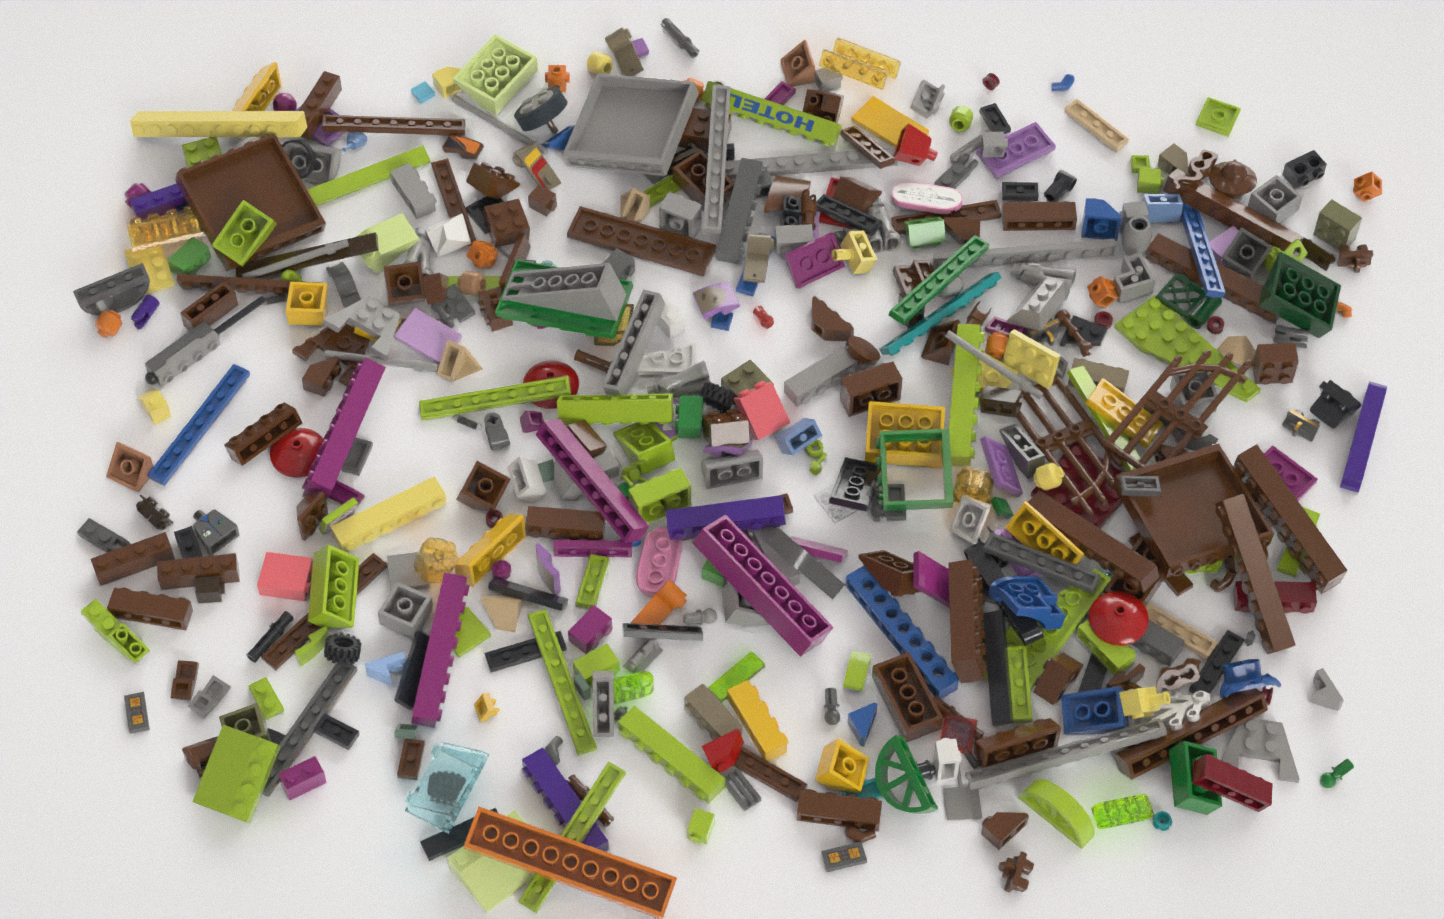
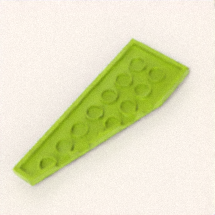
M1156 295L1116 322L1114 326L1139 351L1145 354L1148 352L1156 356L1155 359L1161 362L1164 360L1171 363L1176 356H1182L1183 359L1177 367L1194 364L1207 349L1212 353L1204 364L1218 365L1224 359L1223 355L1180 316L1163 305L1160 300L1155 299ZM1231 362L1225 367L1235 372L1238 370ZM1220 374L1215 379L1214 384L1223 389L1231 378ZM1248 378L1245 384L1238 381L1228 394L1247 403L1260 393L1261 388Z
M1094 568L1091 572L1099 574L1101 577L1093 594L1070 586L1057 595L1056 605L1066 615L1061 629L1046 630L1036 620L1043 632L1044 638L1026 646L1030 692L1034 688V683L1038 676H1042L1045 671L1043 669L1045 662L1059 654L1088 614L1092 603L1102 595L1111 581L1109 576ZM1009 627L1006 631L1007 646L1024 645L1013 628ZM984 655V660L987 664V657ZM987 670V672H984V678L987 679V680H988V670Z

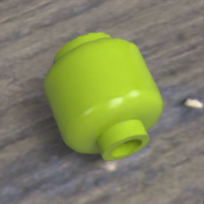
M956 106L949 117L950 127L958 132L967 131L973 121V112L966 106Z

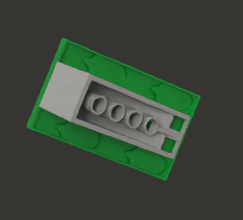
M516 259L495 313L497 317L505 320L559 328L562 331L585 333L586 336L614 339L634 285L632 281L618 279L610 263L555 267Z

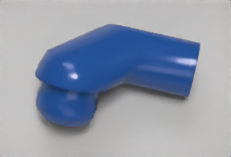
M1068 73L1061 82H1052V91L1069 90L1075 81V77Z

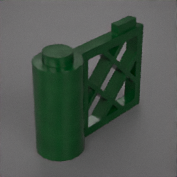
M1176 273L1155 297L1163 305L1184 317L1187 323L1195 329H1200L1222 304L1221 298L1205 296L1204 290L1190 282V278L1182 273L1180 275ZM1177 280L1182 283L1184 288H1174L1175 281ZM1185 292L1186 298L1177 299L1176 293ZM1189 292L1198 293V298H1190ZM1172 293L1173 299L1167 300L1164 297H1162L1164 294ZM1188 303V309L1184 311L1178 304Z

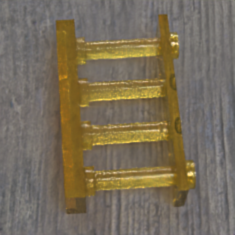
M838 37L835 40L833 52L823 49L819 66L883 90L887 76L893 79L898 77L902 61Z

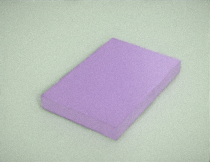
M414 308L396 332L394 338L440 364L447 340L458 343L462 338V334Z

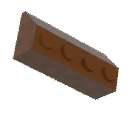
M1051 718L1037 719L1028 725H1018L1009 731L1002 730L993 736L978 738L974 741L973 753L980 764V768L1055 748L1058 746L1061 727Z

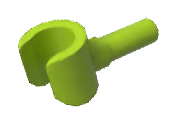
M823 452L818 460L811 462L809 471L813 475L817 476L822 471L823 467L820 464L827 456V453Z

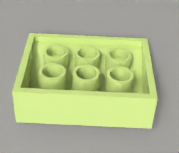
M494 34L452 79L478 105L497 115L537 73L538 61L536 56Z
M515 810L507 815V817L524 822ZM464 846L447 857L449 869L486 913L529 883L535 876V874L465 850Z

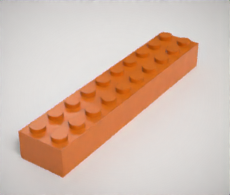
M479 806L464 844L465 850L658 919H663L677 880V877Z

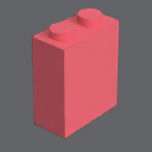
M764 380L754 385L755 388L751 390L745 389L739 392V396L734 398L738 410L748 420L749 434L753 440H760L791 423L773 383L765 382Z
M266 552L257 583L259 595L306 601L307 594H310L313 559L310 557Z

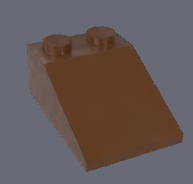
M885 550L858 555L859 560L884 590L891 592L892 596L902 597L903 595H915V593L921 592L914 588L913 562Z

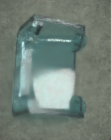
M441 741L440 744L435 743L430 753L434 756L414 793L409 792L405 803L408 804L405 812L449 834L490 754L482 750Z

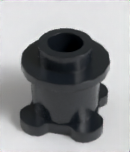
M929 760L917 764L923 778L932 780L933 775L936 774L934 764L930 763Z

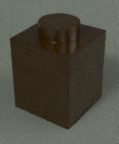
M220 575L196 576L195 594L198 603L222 602V594L226 593L225 582H221Z

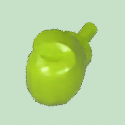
M287 269L281 274L280 280L303 281V276Z

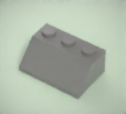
M306 142L315 153L316 163L312 173L301 180L323 184L335 179L340 167L342 149ZM298 143L285 145L283 149L299 177L303 176L310 167L308 151Z
M1046 278L1032 288L1008 318L1007 323L1041 331L1066 299L1064 281Z
M756 449L747 450L741 456L729 453L721 458L709 457L701 460V471L706 489L763 479V455Z

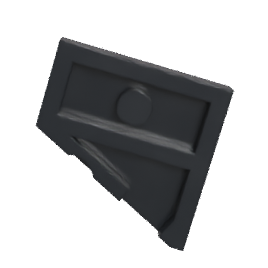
M1073 315L1071 323L1080 330L1079 334L1082 338L1090 342L1092 346H1101L1108 328ZM1067 329L1060 341L1059 346L1065 347L1066 344H1077L1075 339L1069 336Z

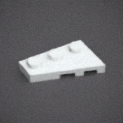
M697 342L690 343V346L673 347V350L665 352L660 350L644 354L638 368V375L671 376L692 367L696 363Z

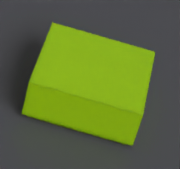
M1131 155L1132 173H1139L1140 167L1150 168L1149 155Z

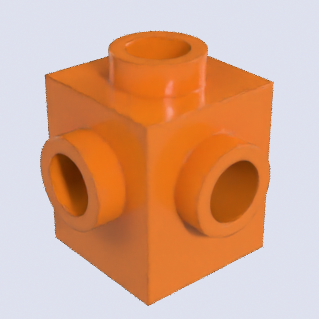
M548 65V72H545V83H548V88L558 87L561 92H566L567 83H570V72H566V65Z
M1373 171L1355 178L1354 195L1363 202L1382 195V179Z
M473 241L466 257L474 262L473 265L479 269L492 268L497 261L499 252L489 242Z
M1099 276L1087 286L1090 299L1094 304L1103 308L1108 307L1119 298L1115 290V284L1111 279Z

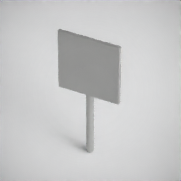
M959 764L957 777L959 787L943 788L947 821L982 818L979 790H971L969 786L963 787Z

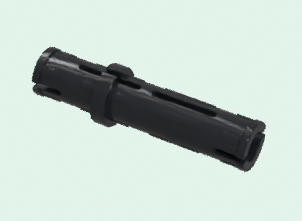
M284 611L275 623H271L268 631L246 654L249 660L256 663L272 643L284 634L285 628L294 620L288 611Z

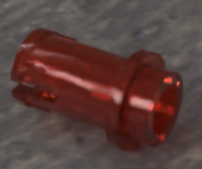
M761 305L757 306L760 311L755 308L753 314L760 321V325L766 329L772 327L774 318L768 315Z

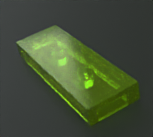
M751 651L713 682L708 689L723 703L727 699V689L753 678L765 668V663Z

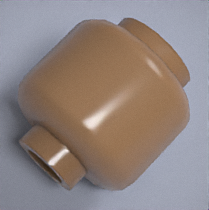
M465 271L458 278L457 284L463 294L478 296L486 288V279L479 272Z

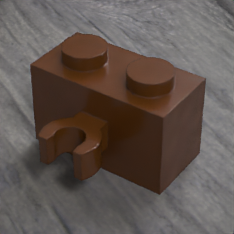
M500 286L480 292V300L477 301L480 312L483 311L485 314L483 315L486 326H490L492 332L513 325V320L497 317L495 313L503 293Z

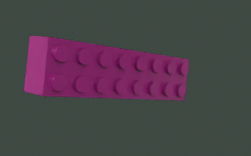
M366 357L362 364L358 362L355 371H353L350 377V382L343 393V398L336 409L335 416H333L329 429L322 440L323 443L310 467L309 474L302 485V489H304L302 497H305L309 492H323L327 500L382 378L385 366Z
M727 515L704 527L692 542L800 657L822 643L834 627Z

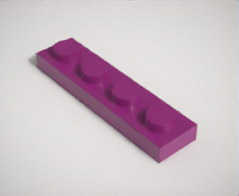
M560 539L553 542L554 557H590V554L604 557L632 558V542L624 543L622 539L618 541H608L605 539L598 541Z

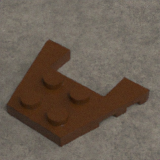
M348 324L339 333L326 327L313 338L306 339L305 343L295 346L292 349V354L304 361H307L317 348L323 352L331 350L366 355L370 339L355 334V328ZM339 359L341 363L348 366L339 378V382L347 387L358 361Z

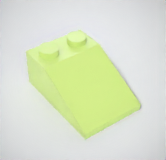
M403 213L373 225L357 235L361 236L374 232L378 235L379 251L360 255L367 267L377 274L384 270V266H389L420 240Z

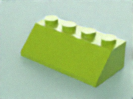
M329 544L314 553L308 622L322 628L324 626L327 628L354 627L359 558Z

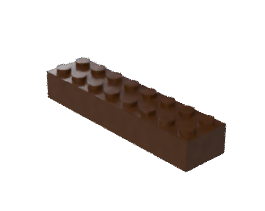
M1256 444L1237 455L1233 465L1234 469L1260 511L1265 515V519L1270 527H1273L1277 532L1280 542L1285 543L1290 556L1299 562L1302 573L1307 574L1311 582H1315L1316 591L1318 590L1322 595L1339 585L1348 571L1259 446Z

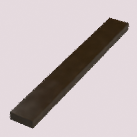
M374 232L348 238L349 246L336 250V253L324 254L255 278L258 279L283 273L287 269L297 270L379 251L378 235ZM325 244L250 261L236 268V277L243 278L242 274L325 247Z

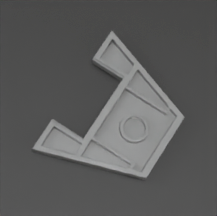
M368 296L325 318L323 324L337 333L348 322L378 339L371 347V353L386 361L400 314Z
M1252 718L1237 726L1221 761L1228 762L1237 768L1239 767V757L1279 762L1278 780L1299 783L1300 778L1282 722Z

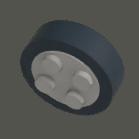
M558 87L543 89L533 97L524 100L514 113V118L523 131H531L546 124L552 134H556L559 130L552 119L565 109L568 101Z

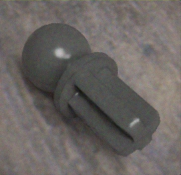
M826 688V705H824V708H828V711L825 713L824 719L829 725H836L840 721V713L836 710V708L840 707V704L837 703L836 688Z

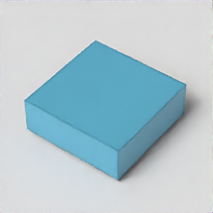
M426 81L411 88L412 95L420 104L435 96V91Z

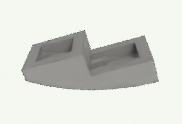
M213 675L204 689L197 692L188 707L205 718L223 699L231 686Z

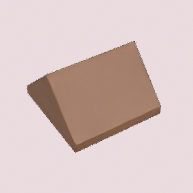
M804 39L780 59L787 84L792 87L815 82V64L808 42Z
M116 442L106 477L136 492H140L149 480L147 474L153 468L151 457L125 444Z

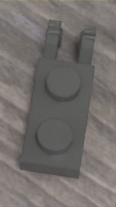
M967 153L962 155L959 161H956L934 182V185L956 189L970 176V173L977 167L979 161L976 159L972 160L966 168L964 165L968 162L970 155Z
M90 518L77 531L79 537L107 553L119 549L116 547V544L122 547L131 544L124 537Z

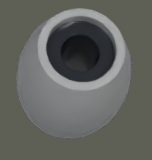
M1135 216L1126 224L1122 234V247L1127 256L1141 253L1143 256L1150 246L1152 228L1147 218Z

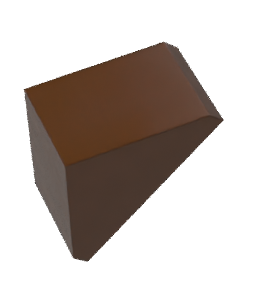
M440 272L423 276L422 280L427 304L446 301L448 276Z

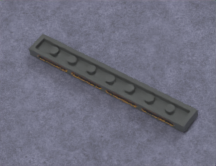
M338 662L335 664L279 744L281 747L263 790V795L270 797L280 782L278 773L291 767L314 734V728L324 714H328L358 671L356 666L350 663L349 665H345V663L338 665Z

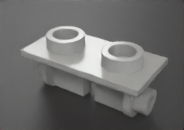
M647 639L623 667L638 678L664 650L657 645L659 643L657 639Z

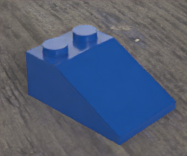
M1118 686L1061 695L1064 734H1105L1129 727V717L1124 716L1119 692L1124 690Z

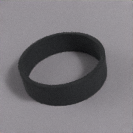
M301 140L284 142L281 144L282 147L289 143H298L306 148L310 155V167L306 174L300 178L303 179L309 176L314 170L316 163L313 149Z

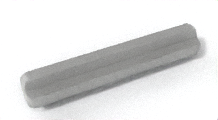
M982 133L952 153L949 158L950 161L954 164L956 161H959L962 155L966 153L969 155L981 147Z

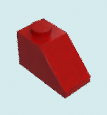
M737 728L701 747L710 766L720 773L734 766L744 740Z

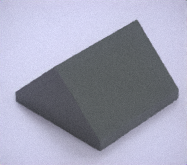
M1241 227L1221 258L1233 271L1241 275L1253 277L1273 246Z

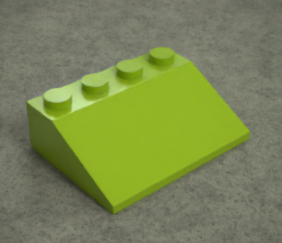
M223 725L192 802L250 824L281 746Z

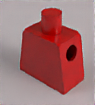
M908 123L900 132L893 157L897 161L920 166L926 159L935 161L938 152L930 148L932 142L930 136Z

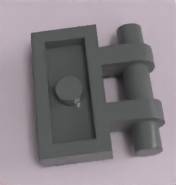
M455 283L447 288L446 301L431 304L434 312H437L441 317V322L450 328L454 327L455 324L452 320L455 318L459 323H462L475 315V310ZM445 306H448L451 312L446 313V311L443 308Z
M888 484L889 501H905L904 484ZM876 485L871 499L873 521L880 522L882 514H886L887 521H906V510L883 511V505H879L878 493H882V491H879V486Z

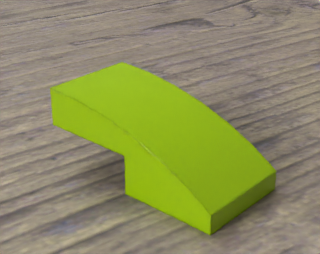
M326 626L308 635L310 643L295 651L296 660L300 666L312 660L325 647L326 638L329 636Z
M852 650L843 683L844 688L863 691L871 654Z

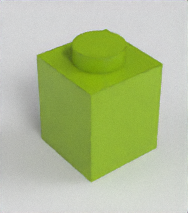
M1140 167L1137 193L1158 194L1159 188H1163L1164 177H1161V169Z
M695 808L687 828V839L697 844H707L715 824V814Z

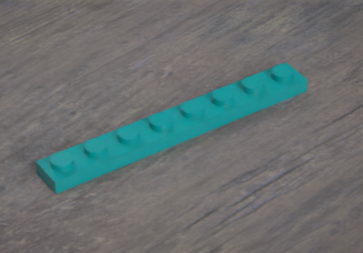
M992 272L978 280L959 295L879 348L881 354L893 356L899 353L902 346L912 344L914 338L925 335L928 332L927 329L938 326L942 323L943 318L954 315L956 309L970 304L969 300L982 296L985 289L995 287L997 281L1002 278L1000 273Z

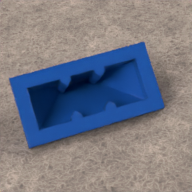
M575 125L565 127L541 145L546 148L564 151Z

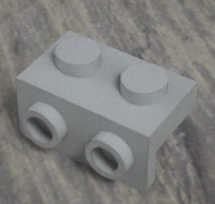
M923 79L918 86L910 109L927 119L932 114L935 115L940 108L938 104L945 95L943 91L946 85L942 84L937 88Z

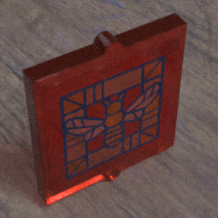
M945 714L940 739H956L958 751L962 754L971 755L978 720L965 718L963 715Z

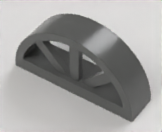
M143 263L76 289L73 293L79 307L88 314L99 316L102 311H108V309L120 313L134 306L144 297L149 288L150 279Z

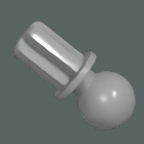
M707 608L703 611L698 609L696 612L685 613L682 621L686 625H703L704 622L711 624L716 621L717 613L712 608Z

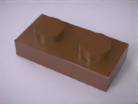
M404 739L397 778L418 780L425 740Z

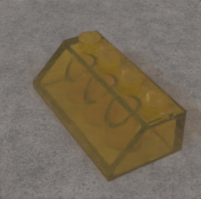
M190 206L184 207V210L181 211L176 209L168 210L163 215L158 213L150 214L145 219H140V217L132 218L130 222H127L133 251L205 235Z

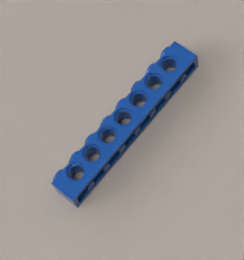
M865 566L848 574L845 580L846 588L899 654L902 655L910 652L932 695L943 699L956 691L959 682L956 672L950 670L944 657L937 654L934 645L924 638L923 632L919 627H915L907 612L904 613L900 608L899 602L880 586Z

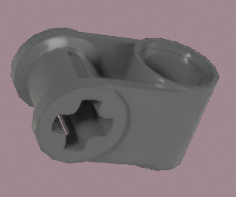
M495 412L488 413L484 418V423L491 450L510 446L509 436L500 415Z

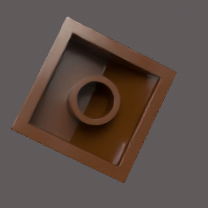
M421 261L383 267L388 307L425 302L426 296L422 280Z
M476 461L456 500L472 509L495 511L511 478Z

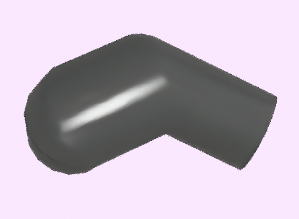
M555 736L544 749L555 765H558L560 762L558 748L563 743L562 738L559 736Z

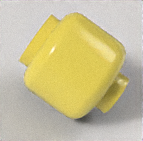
M600 51L593 52L587 59V69L595 75L609 74L612 70L611 57Z
M1055 463L1040 466L1036 469L1033 476L1034 482L1038 488H1042L1045 491L1056 488L1062 483V478L1064 477L1063 470Z

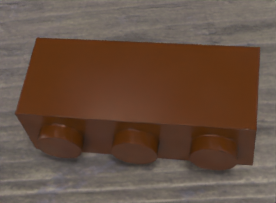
M221 282L180 312L183 326L189 331L203 321L210 326L238 306L236 292L227 283Z

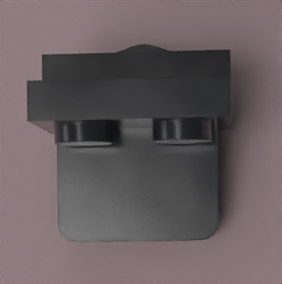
M1330 379L1327 383L1323 381L1320 384L1321 395L1310 407V412L1327 426L1335 429L1349 415L1352 416L1361 407V403L1349 391L1342 389Z

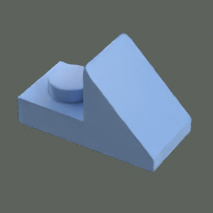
M404 652L367 662L365 663L367 676L392 686L389 673L402 671L406 664Z

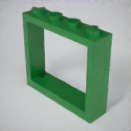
M949 429L879 431V438H875L876 449L880 450V456H876L877 468H881V474L877 475L878 486L882 487V493H878L879 505H883V511L953 508L954 497ZM941 441L944 499L889 501L885 443Z

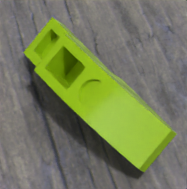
M96 598L80 611L81 615L94 627V630L132 663L136 664L150 652V649L124 623H120Z

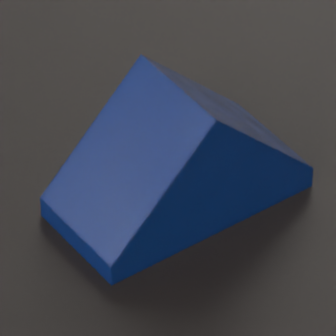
M877 703L869 704L848 713L847 723L862 747L866 744L876 717Z

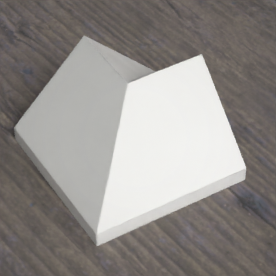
M463 214L430 226L427 230V235L438 257L471 244Z
M962 495L949 531L976 545L991 505Z

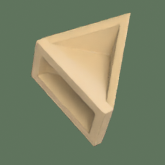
M633 188L620 195L621 218L640 223L650 212L649 195Z
M1246 335L1228 336L1217 348L1223 357L1229 352L1233 353L1234 356L1231 362L1241 366L1247 359H1251L1253 363L1256 352Z
M447 340L436 375L454 382L483 370L466 347Z
M505 594L480 597L497 630L516 632L523 604L522 599Z

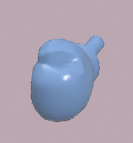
M349 132L347 134V145L342 150L345 152L348 149L355 150L363 147L367 143L368 137L361 132Z

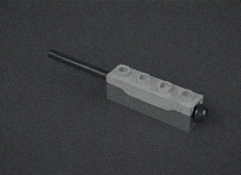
M260 296L214 330L205 321L201 322L144 363L147 371L145 381L150 385L158 383L160 387L170 383L179 374L187 371L190 366L201 361L208 353L216 350L220 345L219 335L265 303L266 299Z

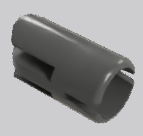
M1277 325L1273 342L1295 343L1296 347L1307 349V344L1301 342H1308L1309 338L1304 335H1309L1310 331Z

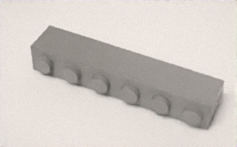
M643 289L602 383V388L606 395L628 394L666 305L660 293Z

